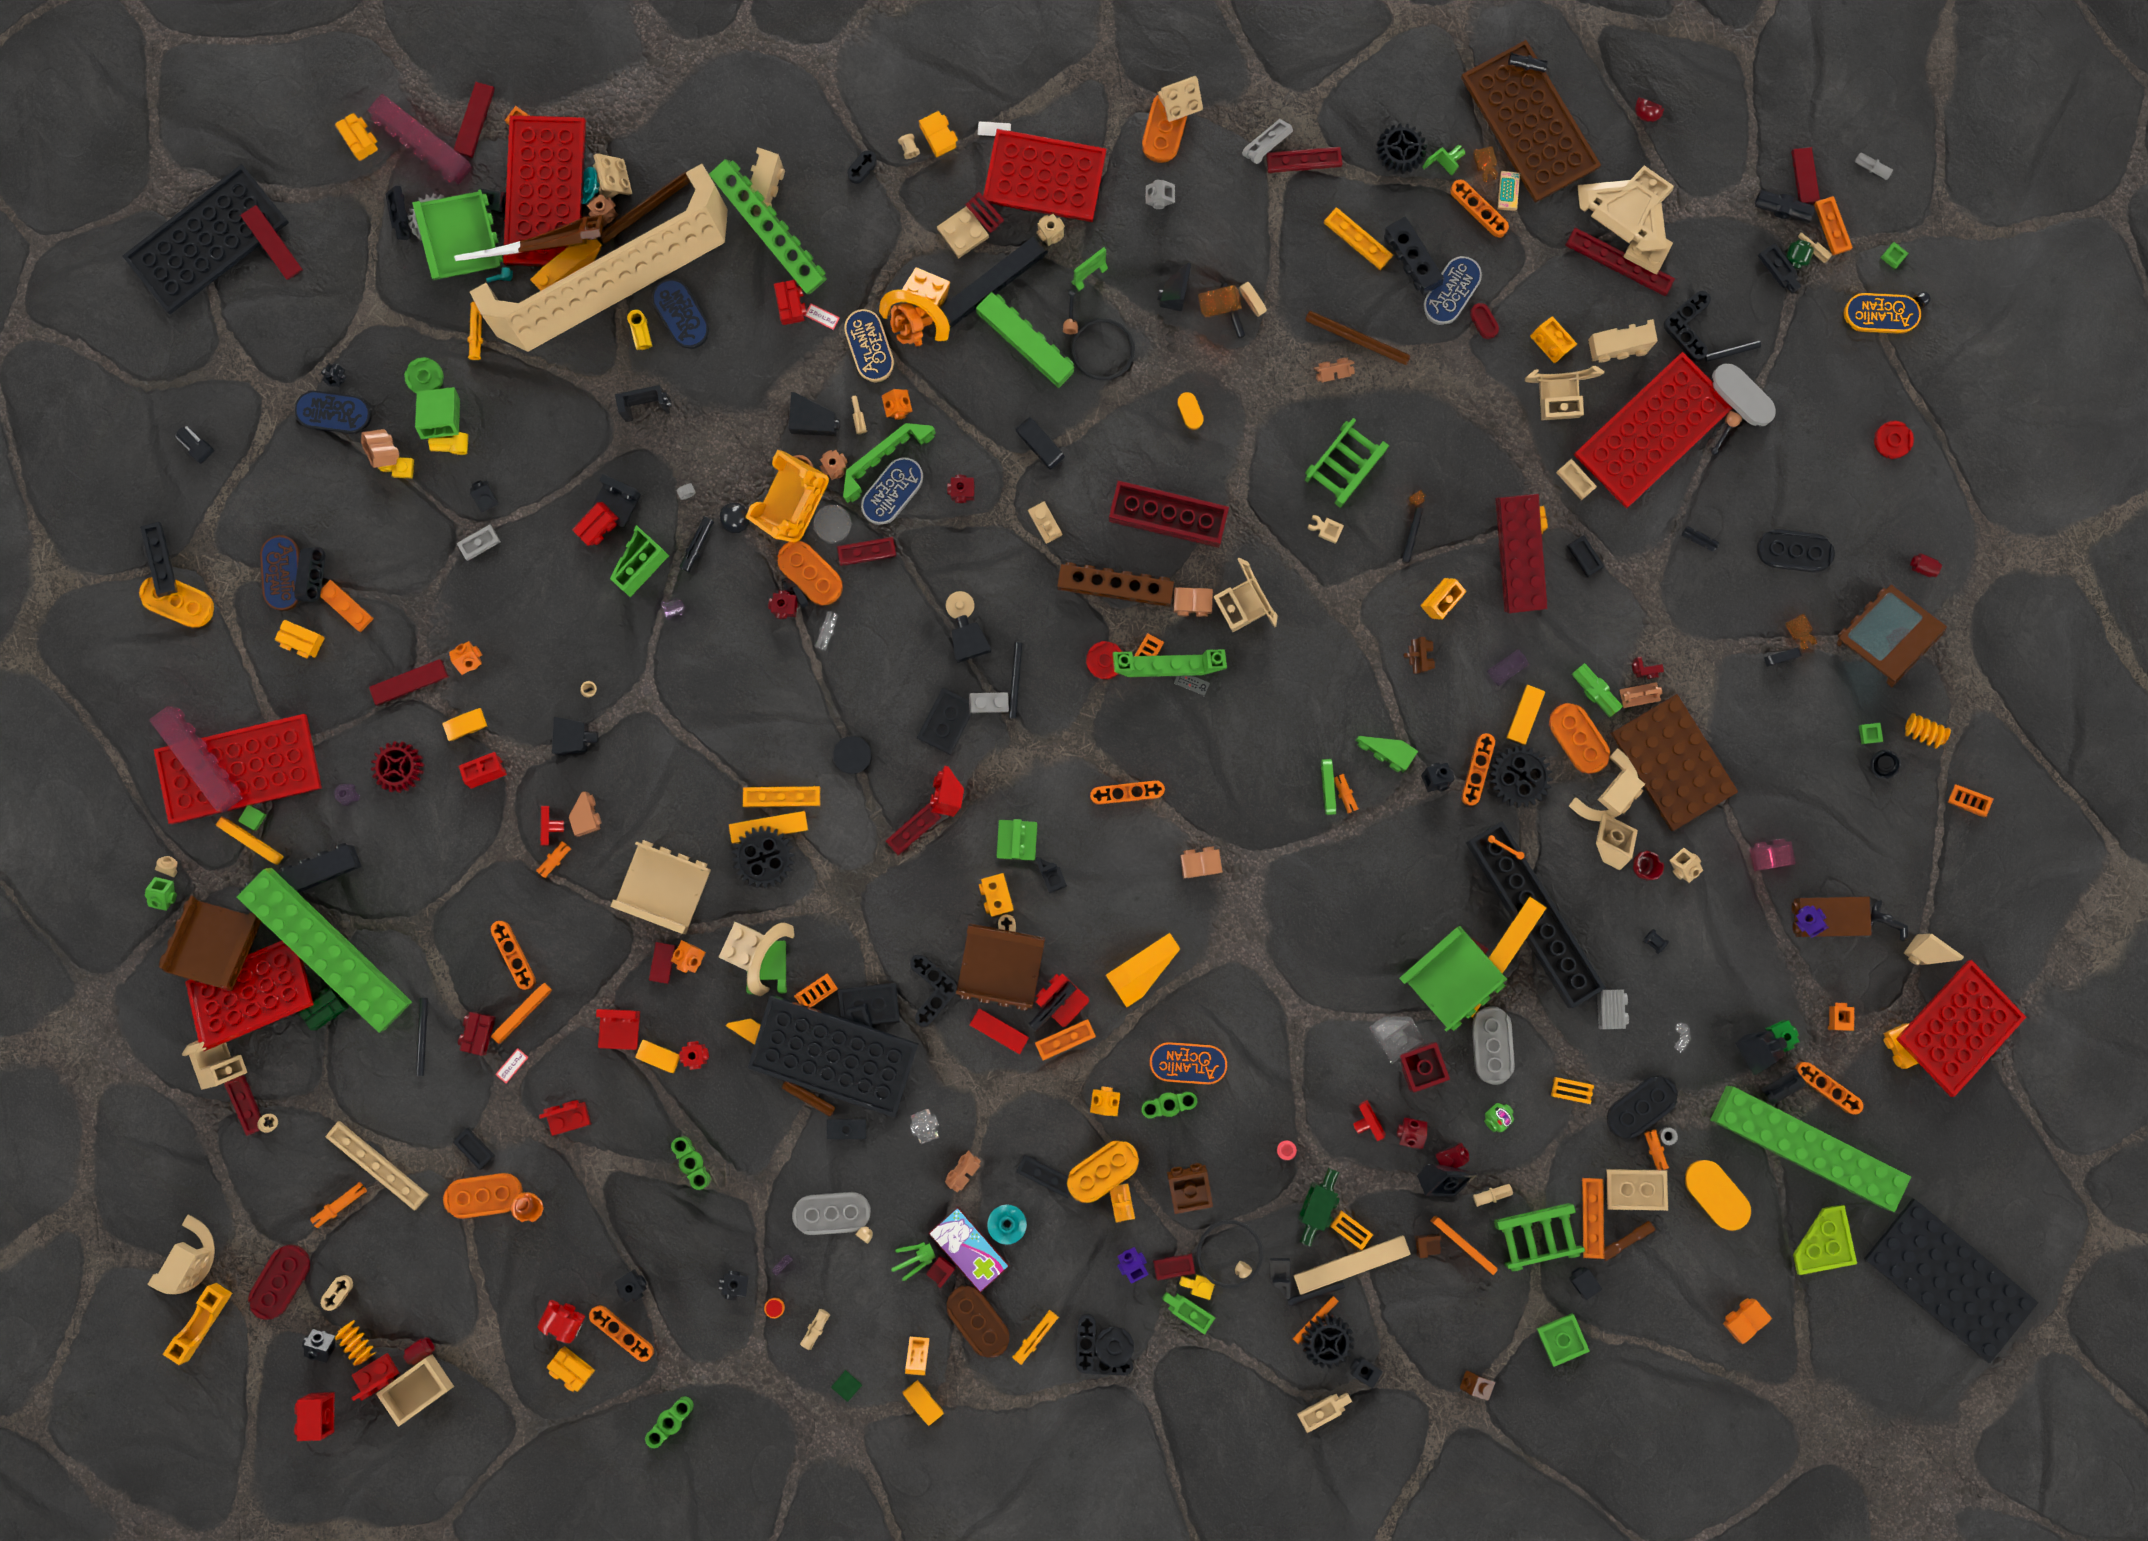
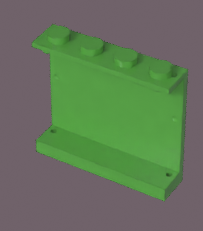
M1461 926L1454 929L1399 978L1404 984L1408 983L1447 1027L1444 1029L1446 1032L1450 1029L1454 1031L1462 1025L1461 1019L1465 1016L1470 1018L1476 1012L1474 1008L1479 1004L1485 1005L1491 999L1489 995L1494 991L1496 993L1500 992L1506 986L1504 982L1508 980Z

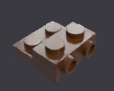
M1194 1163L1190 1165V1168L1174 1167L1171 1169V1172H1167L1175 1214L1213 1207L1205 1165L1202 1166L1200 1163Z

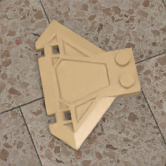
M1643 166L1631 180L1578 185L1581 210L1586 212L1588 209H1591L1593 211L1591 217L1626 242L1636 241L1638 243L1636 249L1639 251L1667 249L1661 202L1673 191L1674 186L1646 166Z

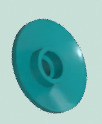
M591 166L584 171L582 204H588L594 194L598 193L600 187L596 169Z
M1001 1205L995 1208L987 1222L991 1237L998 1243L1006 1245L1019 1241L1023 1237L1027 1226L1025 1215L1019 1208L1013 1205ZM1005 1220H1009L1011 1222L1010 1227L1004 1226L1003 1223Z

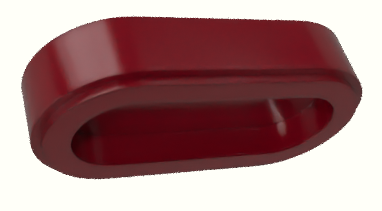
M1483 303L1475 304L1470 311L1473 323L1483 338H1494L1499 331L1498 323L1487 305Z

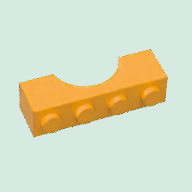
M218 1283L208 1285L196 1302L197 1308L186 1326L172 1339L163 1355L178 1365L188 1362L231 1297L232 1292Z

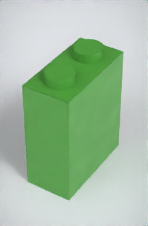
M455 387L417 392L415 428L420 438L428 439L459 435L460 398Z

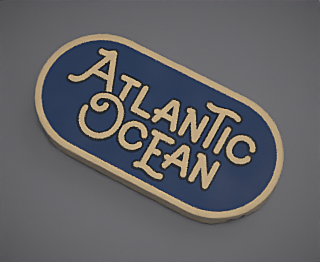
M857 310L848 316L844 326L857 370L864 379L870 382H882L890 376L894 368V359L881 320L870 310Z

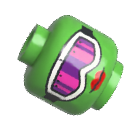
M1496 1103L1485 1113L1484 1122L1491 1131L1503 1132L1514 1122L1512 1115L1514 1112L1509 1105Z

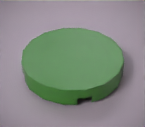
M426 357L417 358L410 362L404 374L407 386L416 394L420 391L439 389L444 379L443 371L439 364Z

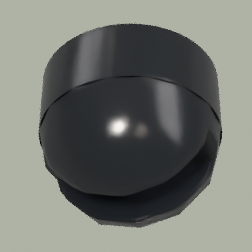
M1920 292L1913 299L1922 309L1929 304L1931 297L1927 292Z

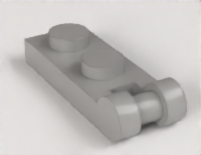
M1281 119L1277 120L1243 149V156L1248 159L1251 158V161L1256 164L1260 163L1266 153L1293 132L1292 126Z

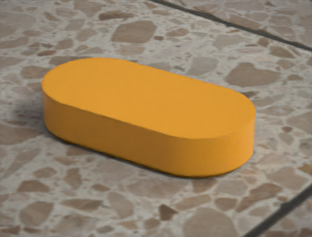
M1189 392L1182 393L1178 398L1177 405L1184 423L1189 429H1198L1203 424V415L1196 397Z

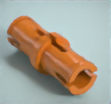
M1342 774L1339 775L1342 783L1340 784L1338 777H1334V782L1339 791L1338 796L1342 798L1347 814L1353 812L1350 804L1354 811L1359 808L1353 798V791L1349 788L1345 775Z
M562 841L552 854L549 853L545 862L536 870L539 874L542 873L541 876L546 878L556 865L559 866L561 864L562 858L571 850L569 846H566V843Z
M1651 1130V1133L1647 1131L1644 1135L1646 1136L1650 1148L1648 1151L1653 1157L1656 1170L1669 1168L1663 1153L1664 1147L1660 1144L1657 1131Z

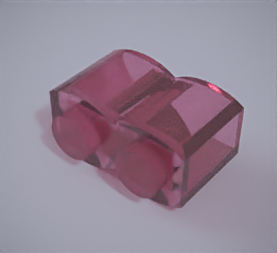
M1785 839L1773 840L1772 845H1767L1766 842L1755 843V848L1749 849L1754 871L1796 864L1791 841L1785 842Z

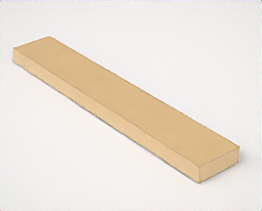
M338 1121L325 1136L414 1211L418 1209L429 1195L342 1122Z
M1402 1235L1293 1276L1299 1293L1302 1295L1411 1254L1405 1237Z

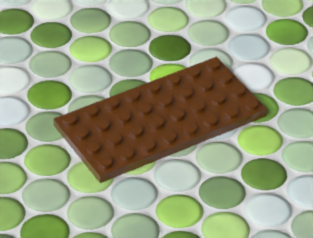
M1527 40L1463 73L1461 79L1536 203L1599 169L1601 164L1546 72L1542 73L1531 69L1527 71L1522 67L1508 65L1511 52L1523 56L1531 55L1532 58L1538 59Z

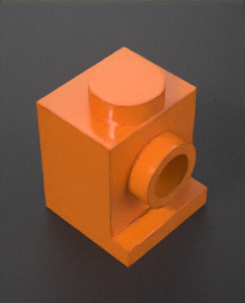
M1835 1003V1006H1829L1828 1030L1854 1031V1007H1847V1003Z

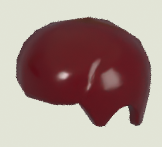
M1639 97L1635 106V113L1645 122H1654L1662 117L1664 108L1661 110V105Z
M1643 851L1639 852L1633 859V870L1637 877L1651 881L1659 879L1663 874L1665 866L1658 859V854Z

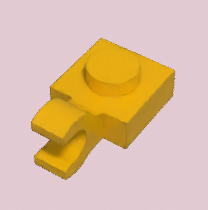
M397 458L396 465L378 467L380 471L392 472L394 478L413 479L414 460L412 458Z
M1196 1274L1195 1280L1181 1276L1179 1282L1181 1286L1192 1288V1295L1208 1300L1211 1299L1215 1284H1212L1206 1277Z

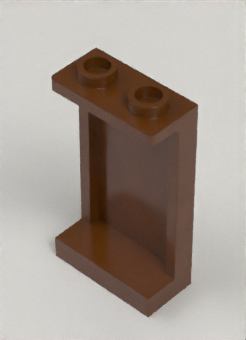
M1870 897L1796 898L1791 905L1795 919L1792 929L1796 937H1810L1806 930L1802 932L1796 924L1799 921L1796 917L1799 914L1798 911L1808 905L1809 907L1813 905L1816 910L1820 908L1826 916L1824 921L1829 927L1814 937L1872 936Z

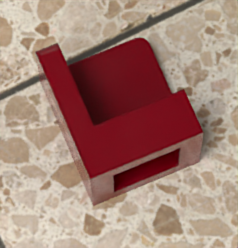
M940 1255L927 1272V1276L938 1284L937 1286L941 1288L956 1267Z

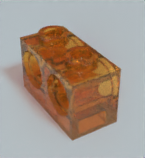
M1235 285L1198 294L1201 312L1205 317L1242 309L1239 290Z

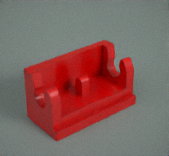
M496 752L459 765L463 782L472 789L507 775L506 770L501 765V758Z

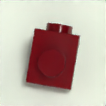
M1642 657L1633 659L1632 671L1636 674L1637 678L1647 676V679H1654L1659 677L1658 674L1664 672L1663 664L1644 667Z
M1459 1143L1455 1147L1438 1152L1436 1158L1440 1165L1458 1168L1464 1166L1469 1161V1152L1462 1143Z

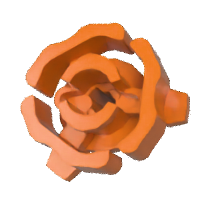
M903 302L894 305L891 309L890 323L893 333L899 331L901 333L896 336L897 340L902 344L914 343L915 346L922 345V330L925 326L932 324L933 319L922 308H915L911 303Z

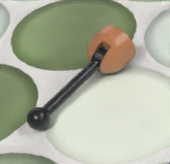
M1070 289L1068 291L1070 296L1069 319L1064 322L1063 332L1066 334L1078 333V324L1073 319V302L1076 291Z
M1732 411L1728 412L1725 418L1727 427L1716 446L1711 449L1713 455L1718 454V448L1729 429L1740 424L1742 417Z

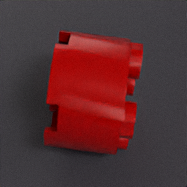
M550 1300L537 1328L545 1335H548L549 1332L556 1336L557 1341L571 1343L577 1336L585 1315L575 1312L576 1308L571 1304L565 1303L563 1306L554 1300Z

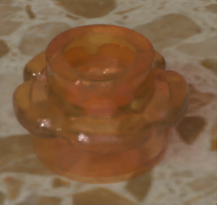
M1420 490L1410 496V505L1414 503L1417 506L1426 501L1424 499L1426 494Z

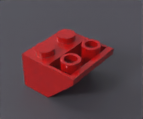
M944 766L941 771H938L933 781V787L936 789L930 798L931 812L954 817L961 808L964 788L948 766Z

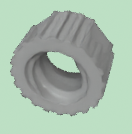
M691 483L683 485L676 490L681 500L688 499L696 493Z
M1664 1127L1658 1133L1659 1141L1665 1145H1672L1677 1142V1133L1672 1128ZM1666 1132H1670L1672 1135V1139L1669 1141L1664 1137Z

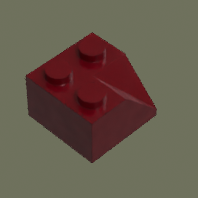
M1437 1042L1422 1045L1399 1055L1403 1074L1410 1092L1414 1093L1450 1080Z

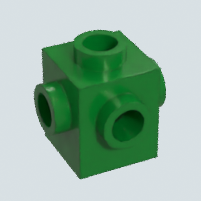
M1782 1020L1765 1028L1766 1031H1771L1776 1039L1783 1037L1786 1040L1787 1048L1782 1049L1784 1052L1795 1048L1794 1044L1800 1042L1798 1031L1791 1025L1789 1020Z

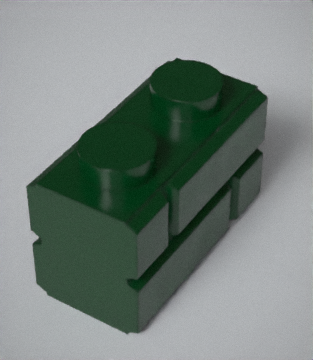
M324 989L318 994L319 998L313 1001L314 1005L299 1011V1014L311 1031L320 1029L349 1008L345 1000L335 990Z

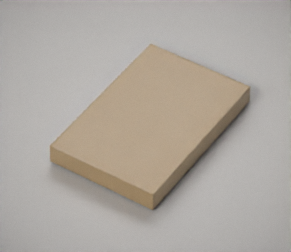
M1606 1169L1607 1209L1668 1210L1667 1170Z

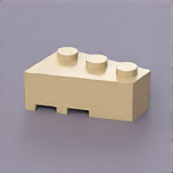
M757 147L756 153L759 157L756 166L752 165L751 171H753L750 180L752 182L751 187L755 192L758 190L765 198L763 201L767 206L770 205L772 207V198L777 195V185L779 180L783 179L785 169L779 154ZM747 191L744 192L743 201L749 198ZM756 206L754 208V214L755 216H759L761 213V208L759 206Z
M1648 320L1646 325L1639 327L1631 324L1628 329L1617 330L1615 328L1592 334L1588 339L1592 361L1606 362L1610 358L1615 357L1617 359H1625L1633 354H1636V356L1646 355L1658 341L1654 320Z

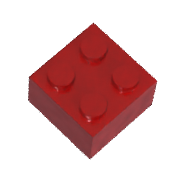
M335 1392L310 1393L297 1400L294 1408L297 1415V1423L294 1427L297 1441H321L334 1433Z

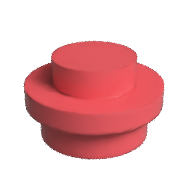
M1285 1140L1279 1143L1277 1154L1281 1159L1291 1160L1296 1155L1297 1149L1293 1142Z

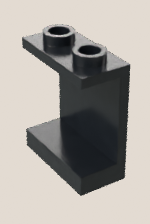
M660 385L615 394L618 413L625 422L633 421L631 406L659 401L666 414L670 413L669 407H672L670 396L667 395L666 390L663 391Z

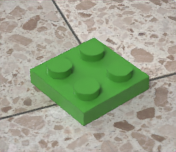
M1573 1313L1536 1328L1553 1367L1590 1352Z

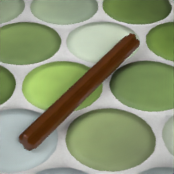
M687 171L603 230L599 239L603 243L608 242L690 183L686 174Z
M1309 311L1305 320L1401 364L1407 365L1411 356L1315 312Z

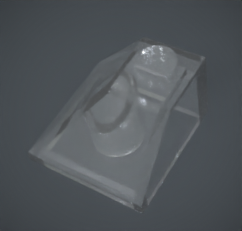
M1385 1016L1369 1027L1375 1040L1392 1064L1400 1059L1399 1055L1416 1048L1424 1042L1411 1017Z

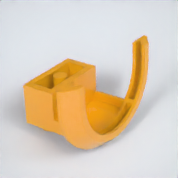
M916 267L902 290L890 291L882 297L879 312L883 318L887 319L890 315L891 306L895 303L907 302L919 306L931 316L936 325L935 340L947 341L950 326L947 317L940 307H942L948 296L950 281Z

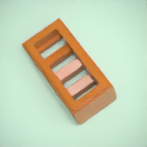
M1147 633L1135 656H1140L1141 653L1146 656H1157L1164 642ZM1150 640L1157 644V648L1149 645L1147 641ZM1144 647L1151 649L1154 653L1151 654L1145 651Z
M1955 784L1948 803L1985 818L1994 798ZM1958 791L1962 792L1959 801H1956ZM1966 794L1970 795L1967 803L1964 804L1963 801ZM1973 798H1977L1974 807L1970 806ZM1984 801L1982 809H1978L1980 802Z
M827 973L794 996L799 1004L812 1008L837 991L838 988ZM824 980L831 988V990L827 991V989L822 983ZM819 985L824 992L822 996L815 986ZM811 989L817 996L816 1000H814L809 992ZM806 994L811 1003L807 1004L802 995Z

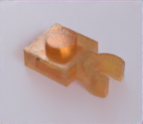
M1493 147L1474 150L1473 155L1477 170L1484 171L1482 175L1483 181L1487 182V174H1491L1493 179L1496 180L1498 173L1493 167H1496L1497 161Z
M1804 614L1785 623L1794 640L1800 638V646L1803 650L1809 648L1806 644L1807 640L1812 645L1817 644L1816 638L1809 634L1813 628Z

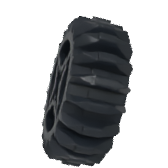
M1399 123L1396 128L1393 124L1390 129L1386 128L1384 134L1380 135V140L1376 144L1378 146L1376 153L1379 154L1378 160H1383L1381 165H1388V171L1393 168L1394 174L1400 170L1403 175L1406 170L1411 173L1413 168L1417 169L1419 164L1423 163V157L1426 156V151L1424 150H1426L1427 144H1424L1425 137H1420L1421 131L1415 132V126L1409 129V124L1402 127V124ZM1398 137L1396 143L1387 145L1391 139ZM1416 152L1413 158L1405 160L1407 155Z
M1324 1314L1322 1320L1317 1316V1322L1315 1323L1310 1320L1312 1326H1305V1330L1308 1333H1302V1337L1305 1340L1301 1341V1345L1304 1346L1303 1352L1307 1354L1306 1358L1309 1361L1312 1360L1314 1365L1319 1364L1321 1368L1327 1365L1331 1369L1333 1363L1336 1367H1339L1338 1361L1340 1360L1346 1363L1344 1356H1351L1348 1350L1354 1349V1346L1351 1344L1354 1342V1338L1351 1336L1353 1331L1348 1329V1323H1343L1341 1317L1336 1319L1335 1315H1331L1329 1318L1327 1314ZM1325 1328H1335L1327 1332L1323 1331ZM1318 1334L1319 1339H1318V1341L1315 1343L1316 1346L1314 1347V1346H1313V1345H1314V1339H1315L1316 1335ZM1342 1335L1341 1344L1339 1348H1337V1342L1340 1340V1336ZM1323 1336H1325L1326 1339L1330 1340L1332 1347L1325 1342L1326 1340L1323 1338ZM1327 1351L1333 1352L1329 1355H1321V1353L1324 1354Z

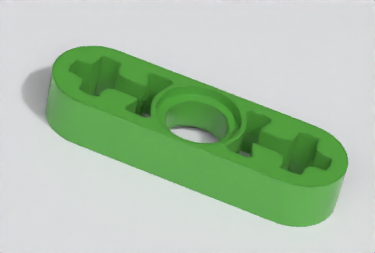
M1322 759L1321 772L1325 814H1336L1332 759Z

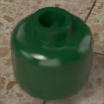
M1797 240L1790 244L1786 258L1794 268L1801 269L1802 266L1810 264L1814 248L1811 246L1812 243Z

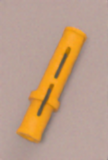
M471 302L470 336L467 338L469 343L468 358L480 360L481 344L483 343V338L481 337L482 315L475 302Z
M1049 1310L1030 1336L1022 1341V1346L1012 1358L1022 1365L1030 1353L1037 1349V1344L1059 1317Z

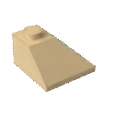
M1605 813L1601 817L1596 845L1603 862L1621 870L1632 859L1638 830Z
M1933 934L1916 935L1904 952L1909 957L1908 960L1915 965L1958 961L1964 958V956Z

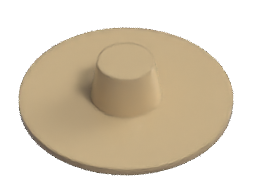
M962 591L952 593L946 601L948 614L955 619L962 615L969 617L974 610L973 598L968 593Z

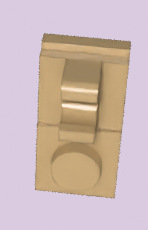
M1045 501L1028 510L1046 544L1062 536V532Z

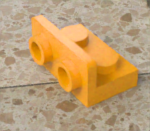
M1553 316L1530 335L1553 363L1558 362L1577 345Z

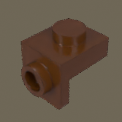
M1466 1371L1460 1389L1472 1396L1489 1401L1495 1382Z

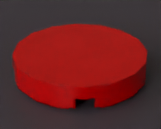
M1889 421L1880 426L1876 431L1874 437L1875 447L1886 458H1901L1913 447V432L1903 422Z
M1101 641L1089 649L1086 664L1093 676L1099 679H1111L1119 674L1114 672L1113 652H1122V650L1116 644Z

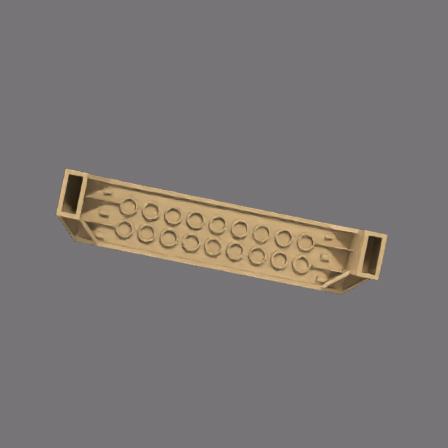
M703 164L686 172L695 192L685 212L522 302L499 301L487 283L470 291L478 310L495 335L529 352L725 243L728 209Z

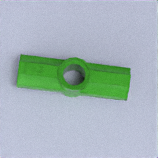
M1585 663L1571 674L1585 689L1584 693L1592 702L1597 703L1609 718L1623 707L1610 692L1607 683L1603 679L1598 678Z

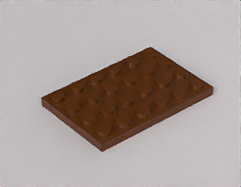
M1678 694L1611 733L1621 751L1634 766L1638 778L1645 784V790L1671 831L1676 830L1738 793V790Z

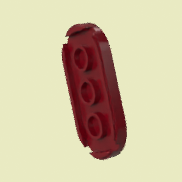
M285 1245L274 1251L248 1296L250 1310L256 1317L269 1320L279 1317L286 1311L309 1272L310 1259L303 1248L297 1245Z

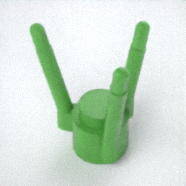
M923 1242L918 1245L896 1249L897 1253L919 1250L916 1251V1257L891 1269L892 1272L918 1260L923 1262L902 1278L905 1281L924 1266L932 1263V1259L936 1257L930 1243L925 1245Z

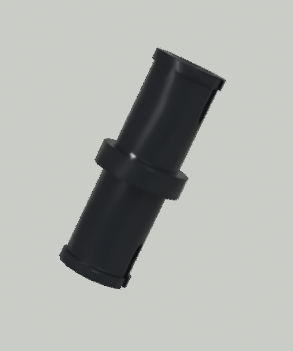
M1512 52L1508 59V65L1522 67L1527 71L1529 69L1536 70L1545 73L1548 64L1547 60L1532 58L1531 55H1518Z

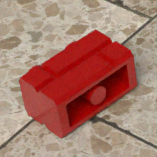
M796 280L775 283L774 288L782 325L805 321L804 315L807 314L805 303H801L800 297L803 296V290L800 285L797 284Z
M597 502L572 530L586 545H598L604 539L602 535L606 531L610 532L617 525L615 521L618 517L605 503Z

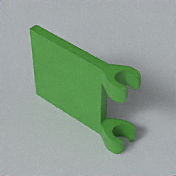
M1104 247L1074 270V280L1071 283L1076 286L1078 292L1085 287L1082 280L1098 268L1101 273L1108 269L1106 249Z
M775 941L762 960L760 980H778L777 991L781 994L787 992L786 941ZM746 986V992L753 994L749 991L748 986Z

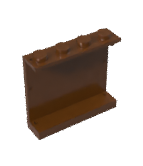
M191 895L184 904V912L181 918L176 922V930L173 936L168 940V948L160 958L159 968L169 974L232 991L262 921L254 913L250 912L249 915L198 901Z
M969 923L956 994L960 995L959 997L962 999L979 998L978 1001L983 1003L995 1001L998 1002L997 1005L1009 1007V1004L1016 1005L1017 1009L1020 1010L1032 1008L1045 937Z

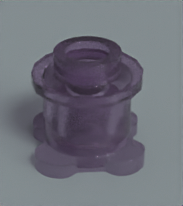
M675 597L673 601L667 603L661 601L665 616L669 621L672 620L673 616L683 615L682 611L685 610L682 600H678Z
M341 784L334 791L335 799L344 806H348L351 802L358 801L360 795L355 791L354 784Z

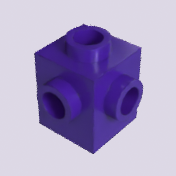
M1813 905L1801 908L1798 911L1799 914L1796 915L1799 920L1796 924L1802 932L1806 930L1811 938L1829 928L1824 921L1826 916L1820 908L1816 910Z
M1135 1247L1117 1256L1120 1264L1117 1266L1122 1275L1126 1274L1131 1284L1149 1275L1144 1266L1147 1261L1142 1252L1138 1254Z

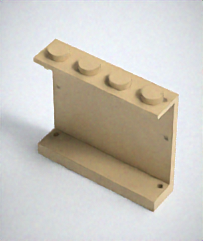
M645 840L642 843L636 842L635 844L638 847L617 900H613L610 907L681 934H686L711 869L706 868L707 864L697 860L696 863L688 861L690 857L678 854L677 857L671 855V850L663 847H660V850L652 848L654 844Z

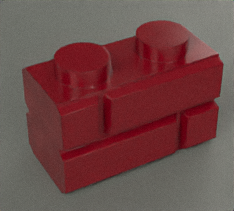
M469 1012V1015H466L463 1021V1026H465L464 1034H461L458 1039L459 1050L481 1056L486 1055L496 1017Z

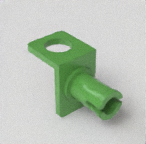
M1457 145L1452 151L1447 153L1442 147L1426 160L1422 168H1427L1437 160L1450 175H1453L1459 167L1455 161L1465 155V150L1463 148L1459 151L1462 146Z

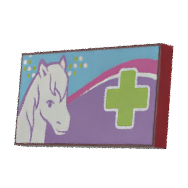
M959 1207L955 1208L928 1233L980 1293L1010 1266Z

